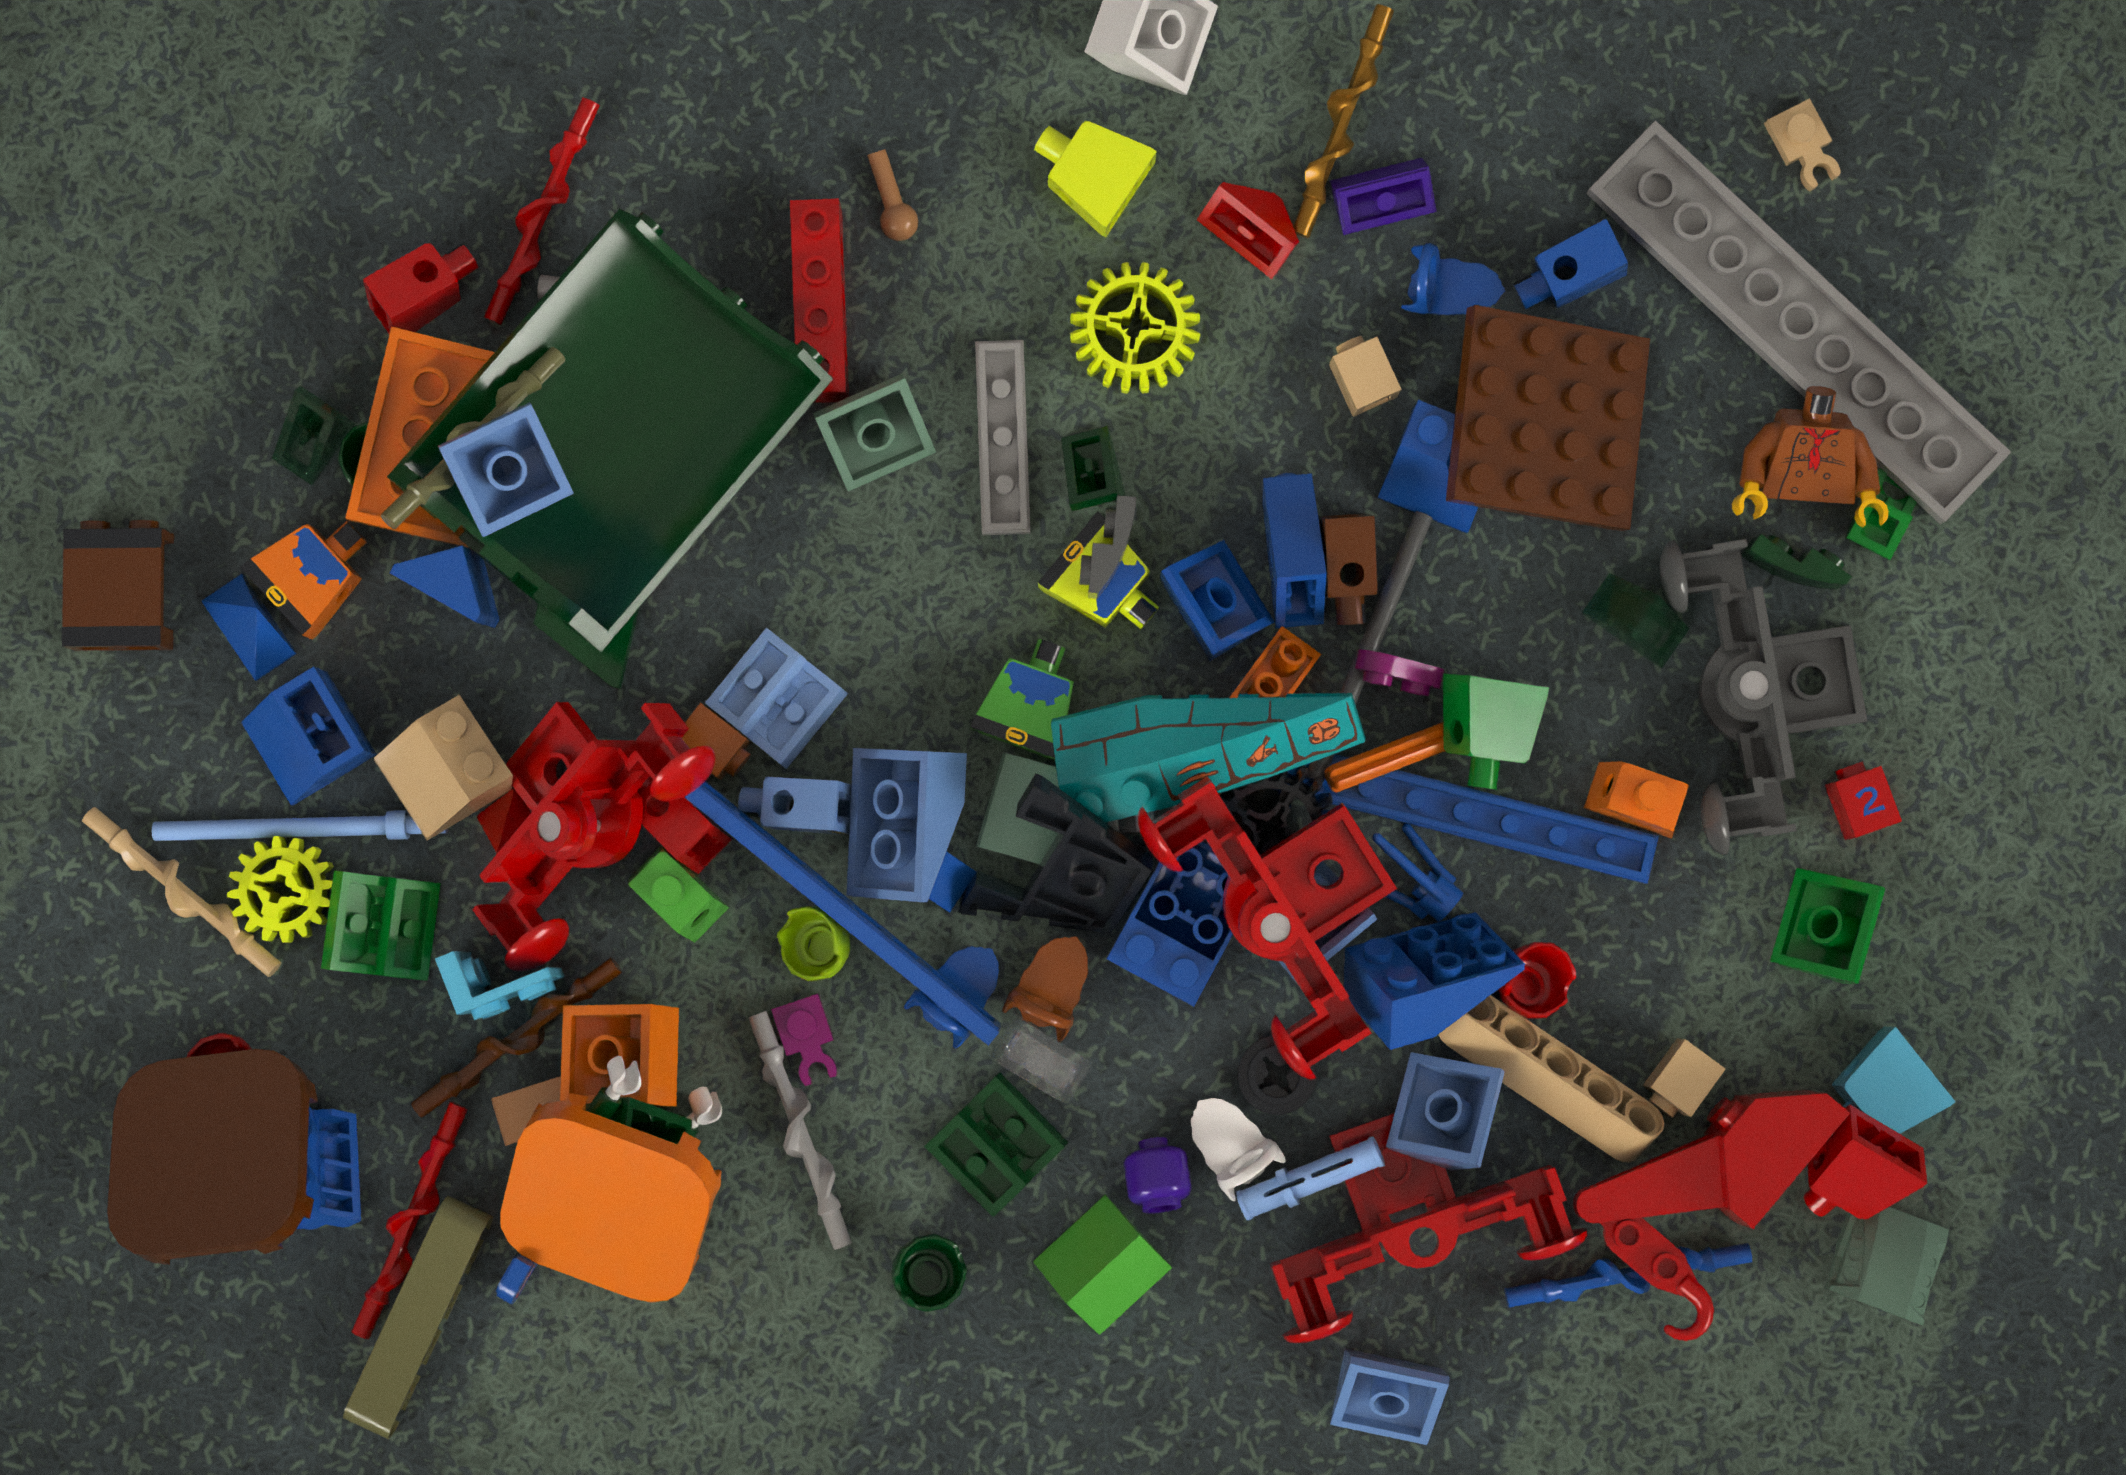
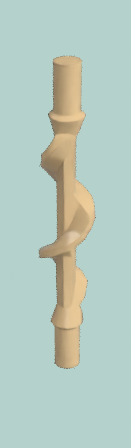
M93 807L85 814L82 822L109 844L110 849L120 853L123 861L131 870H146L165 886V896L172 912L183 918L199 915L229 940L236 955L241 954L267 977H271L278 970L282 962L256 942L253 934L239 928L237 918L233 916V910H231L228 904H208L176 878L179 866L178 861L175 859L157 861L133 841L127 829H121L96 807Z

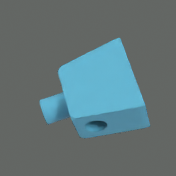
M1884 1026L1832 1083L1833 1088L1845 1101L1842 1107L1846 1108L1851 1104L1899 1134L1955 1103V1100L1896 1027Z

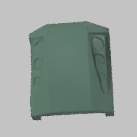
M1891 1207L1884 1209L1869 1219H1859L1847 1212L1836 1243L1825 1289L1914 1323L1924 1325V1313L1929 1291L1947 1243L1949 1229Z

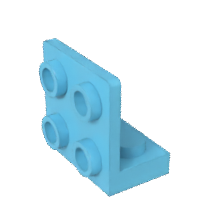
M452 951L435 958L456 1014H472L474 1020L480 1018L484 1020L511 1009L508 1000L519 996L521 1001L526 999L531 1001L547 993L556 991L554 981L565 977L562 968L547 967L486 992L485 987L491 985V980L487 968L480 957L473 959L471 952Z

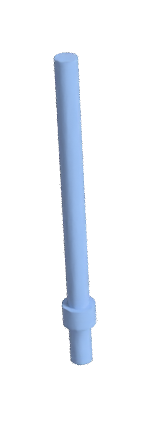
M390 810L386 812L385 816L155 821L152 824V838L154 841L273 838V836L292 838L386 835L388 840L409 839L410 834H422L407 810ZM448 829L444 830L439 834H447Z

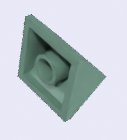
M903 373L813 413L848 492L936 453Z

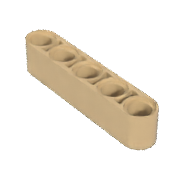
M1491 995L1438 1034L1448 1047L1473 1064L1504 1070L1503 1084L1621 1162L1629 1163L1635 1161L1664 1130L1663 1116L1651 1102L1523 1016L1510 1010L1505 1004Z

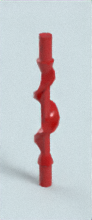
M582 97L568 130L563 131V140L549 151L553 170L541 197L518 211L515 225L523 237L507 271L497 281L498 286L485 312L484 318L493 323L502 325L515 294L519 293L522 286L521 275L537 267L541 259L538 236L552 205L565 204L568 201L570 191L569 185L565 181L566 174L574 155L587 144L586 136L600 107L599 104L590 99Z
M449 1103L436 1135L432 1136L430 1149L425 1151L418 1161L422 1177L408 1209L396 1213L387 1220L386 1230L393 1237L394 1243L377 1281L364 1293L366 1299L351 1331L358 1337L370 1339L384 1305L389 1304L390 1291L404 1281L408 1270L411 1268L412 1258L408 1253L407 1246L420 1215H427L438 1209L440 1199L435 1182L445 1157L456 1146L454 1141L468 1111V1108L460 1104Z

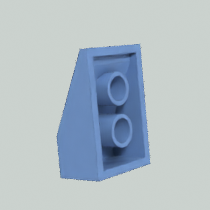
M853 748L846 896L928 902L965 803L967 753Z

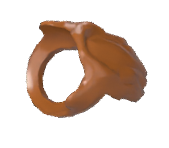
M1076 936L1055 938L1048 944L1043 945L1036 953L1030 966L1024 970L1019 985L1009 992L1002 1012L1006 1013L1011 1008L1017 1007L1025 1020L1032 1022L1038 1027L1054 1026L1056 1028L1057 1040H1064L1073 1026V1009L1080 1000L1082 986L1088 975V956L1085 947Z

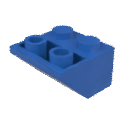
M314 666L272 691L241 722L292 806L377 755L328 672Z

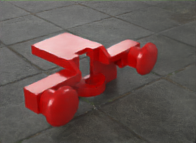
M1395 1112L1331 1134L1329 1139L1334 1153L1368 1140L1369 1137L1373 1136L1381 1150L1385 1166L1377 1167L1345 1180L1362 1231L1270 1263L1280 1295L1283 1300H1289L1297 1323V1327L1288 1330L1282 1336L1289 1343H1308L1328 1337L1349 1325L1353 1319V1311L1347 1310L1336 1313L1326 1285L1345 1279V1275L1385 1262L1379 1242L1382 1243L1386 1252L1399 1263L1418 1269L1432 1267L1446 1259L1456 1246L1458 1234L1461 1235L1501 1220L1507 1222L1521 1216L1523 1217L1532 1242L1517 1251V1254L1523 1260H1542L1570 1251L1585 1241L1588 1235L1587 1228L1571 1229L1562 1203L1567 1200L1556 1169L1551 1165L1456 1197L1445 1168L1386 1147ZM1350 1161V1162H1348V1163H1345V1164H1343V1165H1340L1339 1167H1342V1166H1345V1165H1347V1164H1350V1163H1352L1353 1161ZM1424 1202L1428 1210L1426 1213L1398 1223H1393L1390 1220V1214ZM1422 1227L1432 1229L1437 1238V1244L1433 1252L1424 1256L1414 1254L1409 1244L1411 1234Z

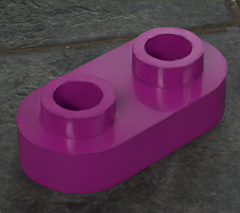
M1363 649L1358 650L1354 668L1364 672L1362 681L1391 687L1392 680L1402 682L1400 691L1429 697L1430 688L1441 689L1444 669Z

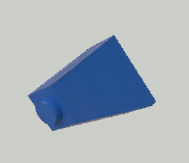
M1283 473L1275 477L1263 478L1262 504L1275 629L1282 626L1287 628L1324 624L1327 572L1312 473L1301 475Z

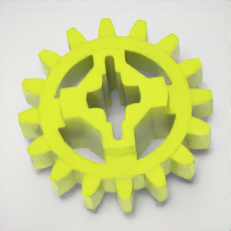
M273 836L271 849L264 842L257 841L254 843V850L257 854L255 857L240 854L238 859L245 868L243 872H230L229 877L239 882V887L227 892V897L240 900L241 905L232 912L234 917L248 916L250 918L244 930L254 933L262 927V940L273 941L279 931L282 943H292L295 930L302 937L309 938L312 936L311 922L326 925L327 919L321 911L323 907L329 908L330 898L327 897V892L332 889L333 881L326 880L325 874L330 872L334 866L332 862H317L322 851L320 848L312 846L303 852L304 840L300 838H293L287 848L284 837ZM281 857V860H277L274 869L264 874L258 873L267 862ZM304 866L312 876L314 889L308 887L302 875ZM285 882L287 887L292 888V891L300 893L301 896L290 895L289 897L284 896L280 898V894L274 891V888L265 886V883ZM253 891L257 892L263 904L261 912L254 902ZM300 905L308 907L300 917L285 922L291 910Z

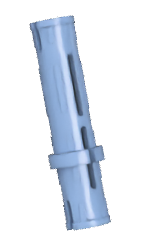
M1372 1136L1368 1140L1328 1154L1288 1171L1285 1167L1275 1171V1177L1244 1190L1240 1189L1236 1191V1196L1244 1217L1249 1221L1255 1216L1286 1204L1290 1208L1300 1204L1299 1199L1340 1184L1345 1180L1377 1167L1381 1168L1385 1166V1162L1378 1143ZM1350 1161H1353V1162L1350 1163V1164H1347V1165H1345V1166H1342V1167L1337 1168V1169H1335V1170H1333V1171H1330V1172H1328V1173H1325V1174H1323V1175H1320V1176L1316 1177V1175H1318V1174H1320V1173H1323V1172H1325V1171H1328V1170H1330V1169H1333V1168H1335V1167H1338V1166H1340V1165H1343V1164H1345V1163H1348V1162H1350ZM1305 1180L1303 1183L1290 1187L1298 1182ZM1281 1190L1280 1192L1269 1196V1194Z

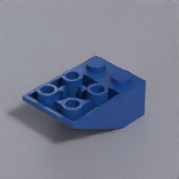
M1200 842L1176 858L1183 871H1172L1160 862L1158 863L1106 958L1193 1007L1233 936L1227 925L1223 909V894L1228 874L1211 847L1204 842Z
M1474 912L1461 914L1452 919L1427 926H1417L1408 931L1387 937L1370 939L1365 943L1345 948L1344 989L1359 1015L1384 1044L1392 1050L1436 1037L1525 970V963Z

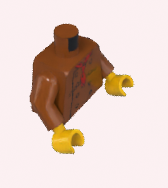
M1822 386L1808 387L1803 410L1779 409L1774 421L1766 423L1746 445L1739 483L1744 488V491L1737 495L1732 502V511L1737 516L1743 513L1745 498L1754 502L1755 511L1753 519H1757L1768 508L1767 498L1854 504L1855 498L1858 497L1861 498L1862 504L1855 511L1854 519L1857 525L1862 528L1866 525L1864 509L1867 507L1876 509L1879 514L1880 526L1886 522L1889 513L1887 505L1880 499H1876V496L1880 493L1876 458L1864 432L1853 426L1847 414L1833 412L1836 397L1835 390Z

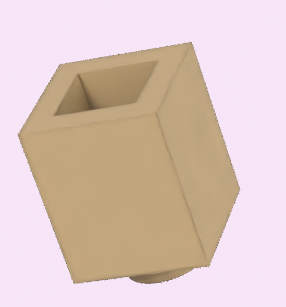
M1358 336L1335 348L1338 354L1332 357L1329 366L1353 417L1398 397L1402 389L1378 337L1364 342L1363 337Z
M1677 1038L1646 1080L1643 1087L1653 1093L1648 1101L1669 1117L1673 1118L1677 1112L1681 1115L1692 1117L1726 1069L1686 1039Z

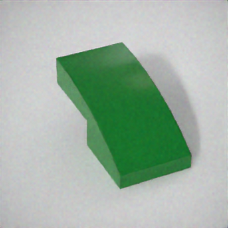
M1878 467L1880 493L1876 496V499H1880L1887 505L1889 511L1888 518L1880 526L1879 514L1876 509L1867 507L1864 509L1866 525L1863 528L1856 524L1853 517L1845 539L1887 560H1891L1913 518L1911 513L1917 502L1910 495L1899 500L1887 496L1882 486L1884 481L1899 489L1901 488L1883 469Z

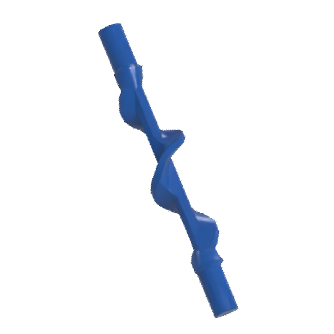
M1748 1243L1717 1249L1706 1247L1698 1252L1681 1246L1677 1247L1685 1255L1692 1270L1698 1269L1714 1273L1718 1268L1752 1262V1253ZM1602 1258L1595 1261L1582 1276L1562 1280L1541 1278L1540 1282L1504 1288L1507 1306L1510 1308L1542 1301L1550 1303L1557 1299L1564 1302H1576L1585 1290L1622 1283L1633 1292L1643 1294L1649 1291L1650 1284L1631 1267L1618 1269L1609 1259Z

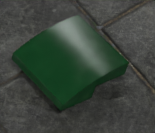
M999 1072L924 1147L994 1217L1069 1142Z

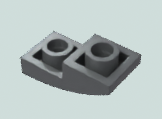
M1117 495L1116 509L1106 508L1103 536L1104 538H1113V545L1093 543L1092 556L1082 555L1079 585H1089L1088 598L1098 599L1122 561L1133 526L1137 497Z

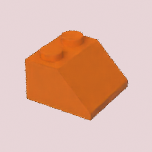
M655 1004L563 1006L560 1101H565L569 1093L588 1096L587 1104L591 1103L602 1087H609L611 1084L607 1071L608 1062L616 1056H622L625 1069L633 1061H637L641 1075V1087L635 1093L621 1095V1098L631 1097L656 1107H677L679 1008Z

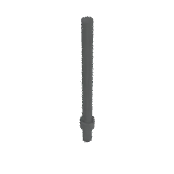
M1414 512L1339 692L1352 693L1355 705L1365 681H1362L1364 672L1354 669L1358 650L1363 649L1376 652L1379 650L1433 520L1432 517L1425 513ZM1335 754L1311 762L1305 779L1310 780L1314 777H1320L1323 784L1325 779L1324 771L1331 765Z

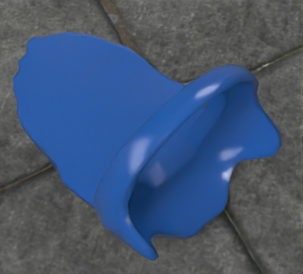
M1432 243L1415 245L1411 248V252L1419 260V266L1417 271L1411 276V283L1407 292L1413 303L1402 305L1401 308L1420 314H1466L1467 308L1473 305L1485 307L1495 305L1505 292V288L1502 286V281L1498 278V274L1484 264L1462 262L1454 258L1440 259L1439 249L1436 245Z
M970 946L954 952L937 971L984 1009L988 998L997 986L999 964L993 949ZM918 988L914 990L904 1005L905 1009L920 1006L924 1019L937 1030L952 1032L953 1047L955 1049L960 1047L972 1033Z

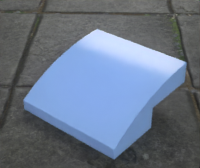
M766 627L707 699L705 704L787 769L848 693Z

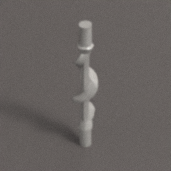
M764 1011L748 1019L760 1049L759 1057L764 1062L762 1070L763 1080L777 1088L789 1120L783 1148L787 1155L803 1158L817 1196L818 1215L822 1217L833 1250L851 1244L852 1241L840 1211L841 1204L831 1193L836 1176L834 1167L830 1161L814 1149L803 1119L811 1110V1104L801 1089L791 1085L783 1066V1046L779 1045L767 1011Z

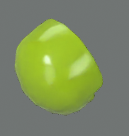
M803 906L788 911L787 915L789 918L785 925L777 932V938L781 945L782 960L791 974L807 981H818L830 978L838 973L850 954V932L818 906Z

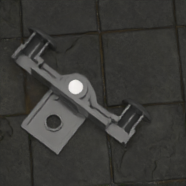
M1746 539L1712 544L1705 551L1681 554L1677 542L1672 540L1665 545L1660 558V581L1669 604L1676 611L1685 613L1689 594L1712 591L1721 646L1717 647L1711 654L1702 670L1699 681V699L1703 712L1711 725L1727 739L1734 743L1738 742L1746 794L1723 797L1716 782L1710 783L1705 788L1701 799V821L1706 838L1712 848L1719 854L1727 855L1731 836L1753 833L1754 838L1797 831L1796 824H1787L1780 784L1781 781L1796 778L1788 734L1867 722L1866 709L1851 625L1771 638L1763 586L1752 587L1749 590L1746 587L1740 552L1747 547ZM1803 668H1812L1821 676L1822 686L1815 695L1804 694L1797 686V675Z

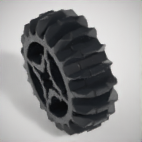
M1306 766L1297 767L1293 775L1286 771L1218 793L1230 813L1234 811L1240 814L1242 822L1252 829L1250 841L1259 855L1299 830V825L1288 816L1291 811V803L1295 797L1305 805L1312 822L1330 811L1324 809L1333 803L1331 793L1315 795L1322 787L1320 777H1314L1306 783L1303 782L1307 775ZM1260 789H1280L1272 799L1267 801H1258L1251 797L1247 800L1243 799L1246 795ZM1280 810L1279 827L1272 825L1261 836L1262 819L1269 821Z

